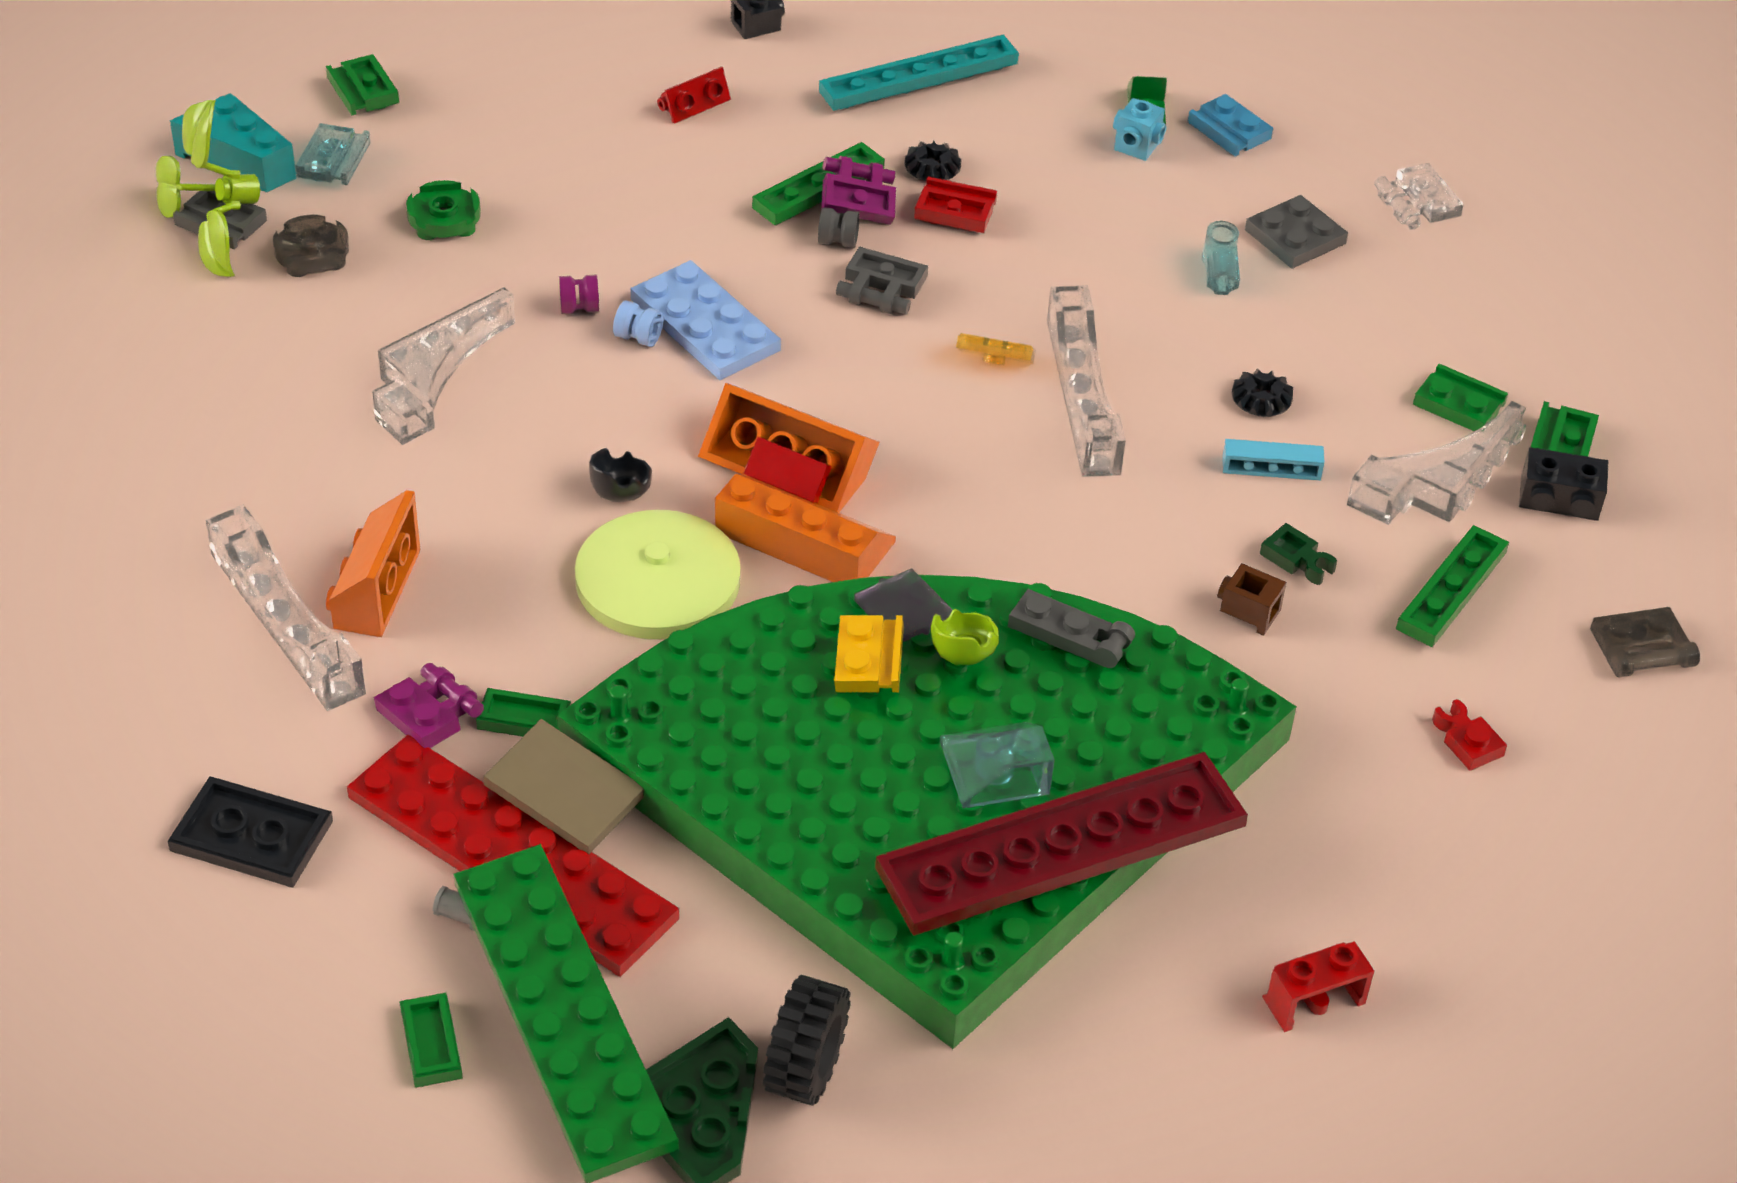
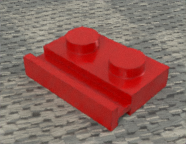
M928 177L927 184L923 187L915 206L914 219L932 224L961 228L966 231L985 233L993 207L997 202L998 191Z

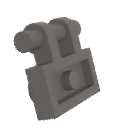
M859 246L846 267L845 280L852 281L853 284L839 281L836 295L848 298V301L853 304L861 305L864 302L878 306L880 311L892 314L895 311L907 314L911 301L900 296L915 299L928 277V265ZM869 286L884 290V293L873 289H869Z

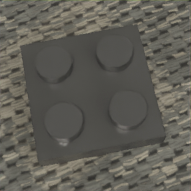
M1298 195L1247 218L1245 231L1292 269L1345 245L1348 238V232L1302 195Z

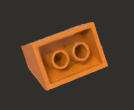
M406 490L369 514L363 529H357L350 557H344L340 567V578L336 586L329 588L326 597V609L331 611L333 629L382 638L421 550L414 491Z

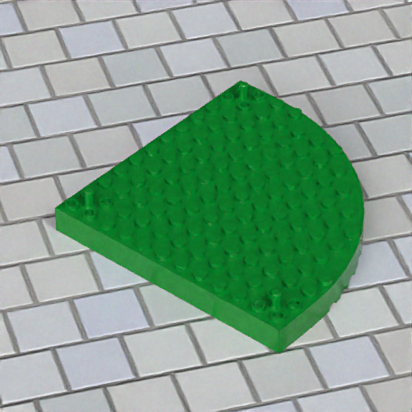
M900 575L864 577L812 586L797 585L788 592L757 599L711 616L685 630L674 631L670 634L669 638L661 641L621 667L557 715V725L559 731L632 778L644 788L643 799L635 806L637 810L954 1049L1166 853L914 936L875 868L876 856L1202 752L1207 754L1227 785L1234 792L1289 741L1297 706L1229 662L1184 636L1177 634V631L1170 626L1157 625L1133 613L1082 596L1052 590L1043 583L1030 585L971 576ZM1027 589H1030L1110 623H1115L1116 621L1126 622L1134 629L1135 638L1128 648L1122 649L1123 655L1117 665L1113 668H1107L1009 628V614ZM954 609L959 610L961 613L977 612L990 617L997 626L999 633L998 645L994 653L973 665L956 666L940 657L932 642L931 623L935 614L940 615L942 621L946 620ZM840 615H883L884 620H896V615H903L904 630L899 692H892V688H880L879 692L835 691L834 679Z

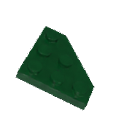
M730 1017L646 1069L678 1138L679 1149L662 1155V1157L685 1183H729L741 1175L758 1062V1047Z

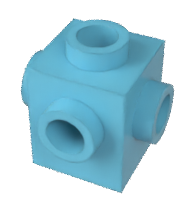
M1132 98L1124 109L1118 110L1114 118L1113 129H1116L1114 150L1146 161L1165 136L1167 128L1166 124L1163 123L1165 109L1148 101Z

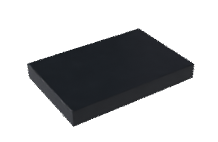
M209 776L169 838L168 846L171 852L294 888L333 822L332 811Z

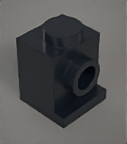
M731 0V22L744 39L781 31V17L785 14L783 0Z

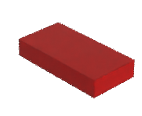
M757 437L743 474L813 503H818L832 466L764 438Z

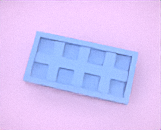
M691 260L630 288L631 300L638 304L640 309L653 308L662 311L664 315L662 329L719 380L781 351V339Z

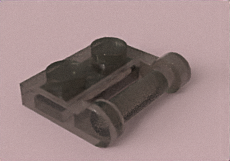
M1670 607L1593 618L1590 630L1612 671L1618 678L1631 676L1634 671L1679 664L1683 668L1698 666L1700 662V652L1697 644L1689 641Z

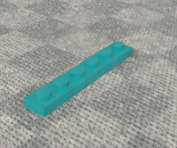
M1002 34L819 80V92L833 111L847 109L851 106L870 101H878L882 98L909 93L914 90L1018 64L1019 52Z

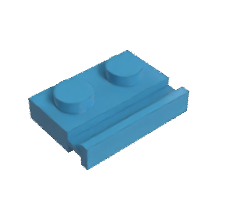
M1227 94L1201 105L1200 110L1197 112L1194 109L1189 111L1188 123L1234 157L1238 156L1239 151L1242 149L1248 151L1272 139L1273 127Z

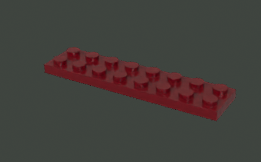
M1205 752L876 856L875 868L914 936L1246 827L1248 814Z

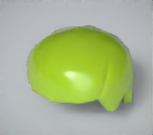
M957 609L952 610L950 616L944 621L941 620L940 615L935 614L931 623L932 642L940 657L956 666L973 665L994 653L998 645L999 633L997 626L990 617L977 612L961 613Z

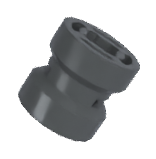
M823 207L818 228V243L830 245L833 242H838L844 247L855 248L858 238L860 213L847 211L843 214L837 213L833 208Z

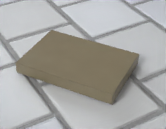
M542 719L484 775L485 786L588 854L643 799L644 788L632 778Z

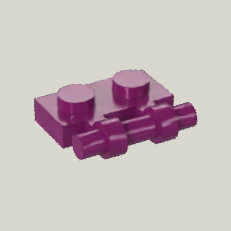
M826 156L823 162V170L834 172L835 174L827 173L823 179L822 208H833L837 213L843 214L847 211H856L860 213V219L891 225L895 219L896 187L883 185L882 183L892 185L896 172L885 169L882 164L871 162L869 165L852 162L850 157L839 156L837 159ZM853 176V177L863 178V179H866V181H864V180H859V179H855V178H851V177Z
M427 663L421 669V676L427 681L418 685L408 677L373 697L376 710L405 735H411L423 748H431L461 731L458 718L467 713L472 718H476L484 710V705L477 700L476 692L467 685L456 683L455 676L446 668L437 667L433 663ZM443 695L449 698L442 703L437 700Z

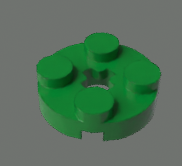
M451 180L426 183L420 186V193L412 197L411 193L407 198L406 208L409 224L417 230L418 237L423 240H433L436 237L470 236L475 232V225L481 216L480 198L477 192L470 188L471 193L461 189V183Z

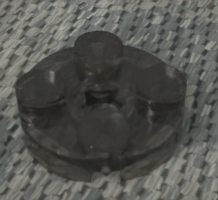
M322 215L298 216L285 222L284 230L279 235L277 231L273 235L274 254L277 261L286 267L287 273L293 277H302L307 273L339 270L345 266V257L349 252L348 232L339 221L336 220V225L326 222L325 216Z

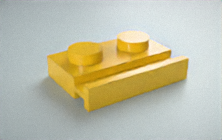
M840 615L834 679L836 692H879L880 688H892V692H899L904 630L903 615H896V620H884L883 615Z

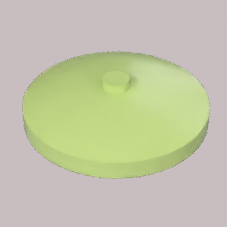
M671 510L639 511L617 517L605 523L586 539L578 552L575 563L576 590L587 612L604 626L636 638L667 639L674 631L685 630L731 608L740 587V559L731 540L719 528L702 518Z

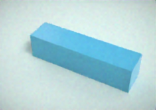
M1225 439L1222 456L1223 473L1321 481L1325 463L1324 446Z

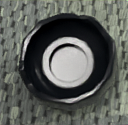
M603 448L591 455L589 461L590 480L593 488L601 498L614 502L635 500L645 494L650 488L652 480L651 467L645 460L633 457L630 451H626L619 458L612 457L607 448Z

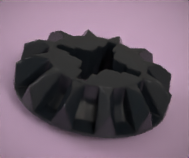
M935 141L932 144L919 142L917 147H909L908 154L905 155V168L912 176L923 181H927L928 177L949 180L959 173L961 158H959L958 150L950 149L948 143L939 145Z
M1257 368L1253 374L1243 372L1240 379L1234 380L1232 398L1236 405L1245 412L1256 416H1276L1290 408L1293 401V387L1287 384L1286 377H1275L1273 370L1267 374L1262 373Z

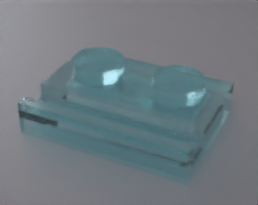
M320 123L296 164L297 177L329 183L336 179L341 180L342 185H348L371 143L370 132L364 130L363 134L354 133L353 128Z

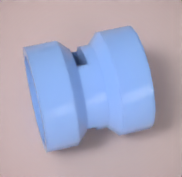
M625 300L619 306L614 318V336L626 340L632 337L637 339L639 344L652 347L658 341L663 328V312L653 308L643 310L640 309L638 304Z

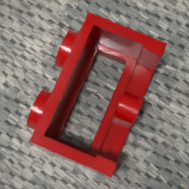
M1355 941L1347 944L1343 942L1275 965L1268 992L1262 995V998L1283 1031L1287 1032L1293 1030L1295 1022L1293 1018L1297 1002L1300 1000L1305 1001L1312 1013L1323 1015L1327 1012L1330 1002L1326 991L1344 986L1357 1007L1366 1004L1375 970Z

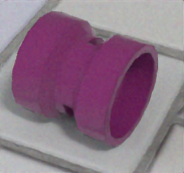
M597 274L585 275L582 279H574L571 276H559L561 314H573L577 309H584L588 313L599 312ZM575 285L579 287V304H576Z

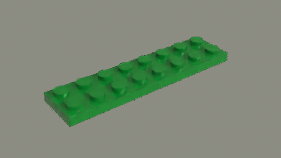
M541 844L453 874L456 889L585 1183L597 1181L678 1150L677 1135Z

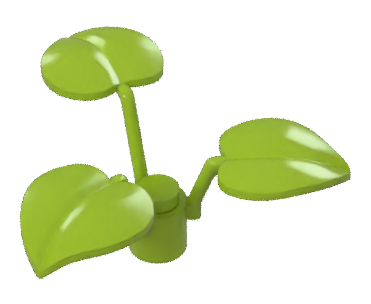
M206 100L191 105L185 111L182 123L183 146L185 152L191 155V163L196 168H205L224 176L218 178L215 184L180 183L181 169L179 162L173 156H162L157 161L155 169L156 181L158 183L157 203L164 217L174 218L173 213L176 210L179 211L181 206L180 190L215 191L217 199L223 201L225 205L208 211L207 221L200 224L198 234L199 253L203 264L209 271L218 276L233 277L235 274L230 264L228 225L223 213L229 210H240V204H256L260 197V183L254 174H241L239 170H229L208 162L212 119L216 100Z

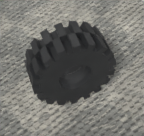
M802 974L793 981L791 990L788 989L785 995V1003L780 1007L777 1014L778 1021L776 1026H773L771 1033L773 1037L771 1044L767 1048L766 1056H768V1059L764 1064L763 1070L765 1074L763 1079L765 1091L811 1106L818 1103L820 1095L822 1096L826 1090L827 1081L830 1082L833 1066L837 1064L840 1055L838 1053L840 1045L844 1041V1029L848 1025L849 1019L847 1013L851 1005L849 1000L851 994L848 988Z

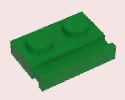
M374 54L341 62V67L332 68L331 65L326 66L327 78L351 116L357 115L356 110L364 108L368 112L400 103L398 90Z
M1438 364L1436 371L1429 375L1415 393L1413 405L1483 435L1498 415L1499 409L1506 404L1508 393L1442 364Z
M1544 401L1531 447L1588 457L1599 415L1562 405L1560 409L1549 407L1550 402Z

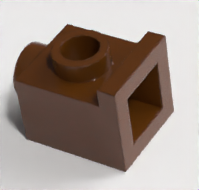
M1241 563L1232 577L1227 575L1220 585L1217 598L1222 600L1220 611L1256 626V633L1264 636L1281 611L1287 582Z

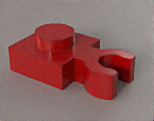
M1458 699L1453 700L1450 709L1452 715L1446 714L1440 707L1435 708L1432 718L1433 724L1439 730L1446 732L1444 743L1469 771L1505 755L1507 744L1481 716L1470 720L1467 716V707L1463 702Z

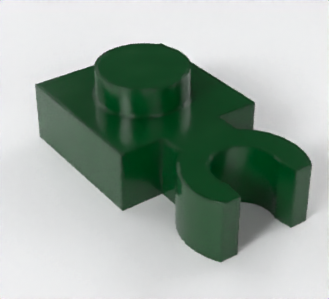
M1288 523L1281 526L1261 544L1260 555L1290 574L1295 573L1298 569L1304 571L1306 578L1316 585L1322 584L1325 571L1333 574L1337 564V559L1331 554L1317 552V541Z

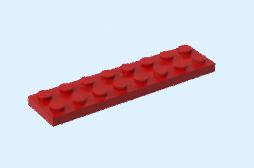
M409 734L347 786L349 799L458 871H463L541 844L595 961L619 977L679 920V908L593 852L588 854L578 849L489 789L478 778L431 748H423Z

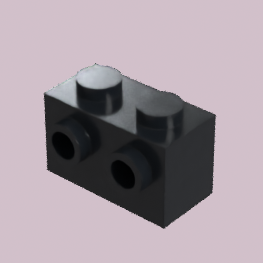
M1529 447L1521 474L1519 507L1598 521L1607 494L1609 460Z

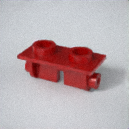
M721 66L664 90L665 92L657 99V104L661 111L667 110L670 112L672 123L675 124L731 100L724 68Z

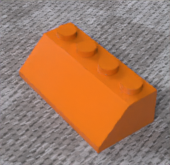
M725 383L698 457L745 475L743 472L757 437L764 438L832 466L819 501L816 504L840 513L866 479L880 442L746 389Z
M735 474L715 497V526L729 539L831 582L869 577L896 542V536L755 478Z

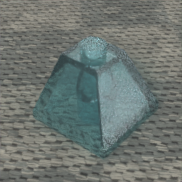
M1021 722L940 735V743L962 808L1050 795L1054 757L1041 725Z

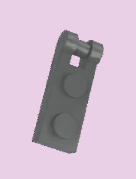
M1027 589L1009 614V628L1107 668H1113L1117 665L1123 655L1122 649L1128 648L1135 638L1134 629L1126 622L1116 621L1115 623H1110L1030 589Z

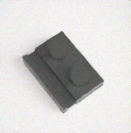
M199 191L183 204L184 209L181 212L176 210L173 213L175 225L199 234L200 224L207 221V212L223 206L225 203L217 199L215 191ZM240 204V210H229L223 213L227 220L229 246L231 249H236L238 247L237 242L240 239L245 241L267 221L266 209L254 204Z

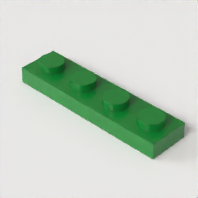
M859 142L832 156V158L837 159L839 156L850 157L852 162L869 165L871 162L882 164L883 168L885 164V158L863 142ZM824 161L752 196V208L776 226L821 203L823 179L827 173H835L824 171ZM853 176L851 177V178H855V179H859V180H866V179H863V178H858V177H853Z
M1473 525L1400 615L1396 630L1433 648L1505 556L1509 541Z

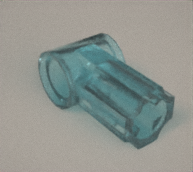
M1215 221L1207 227L1201 256L1202 262L1205 264L1207 287L1211 288L1214 294L1228 295L1229 292L1238 289L1240 284L1237 251L1239 230L1234 224L1227 221Z

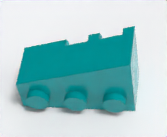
M229 93L215 99L209 163L229 170H239L241 174L256 175L260 183V190L266 193L297 178L293 146L290 141L233 94ZM183 114L170 120L175 155L185 159L189 154L185 152L183 146Z

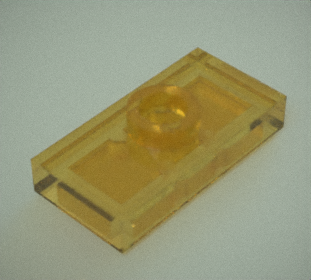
M963 333L958 334L956 348L959 351L983 355L982 361L986 363L1005 365V360L1009 359L1034 364L1036 350L1031 345Z

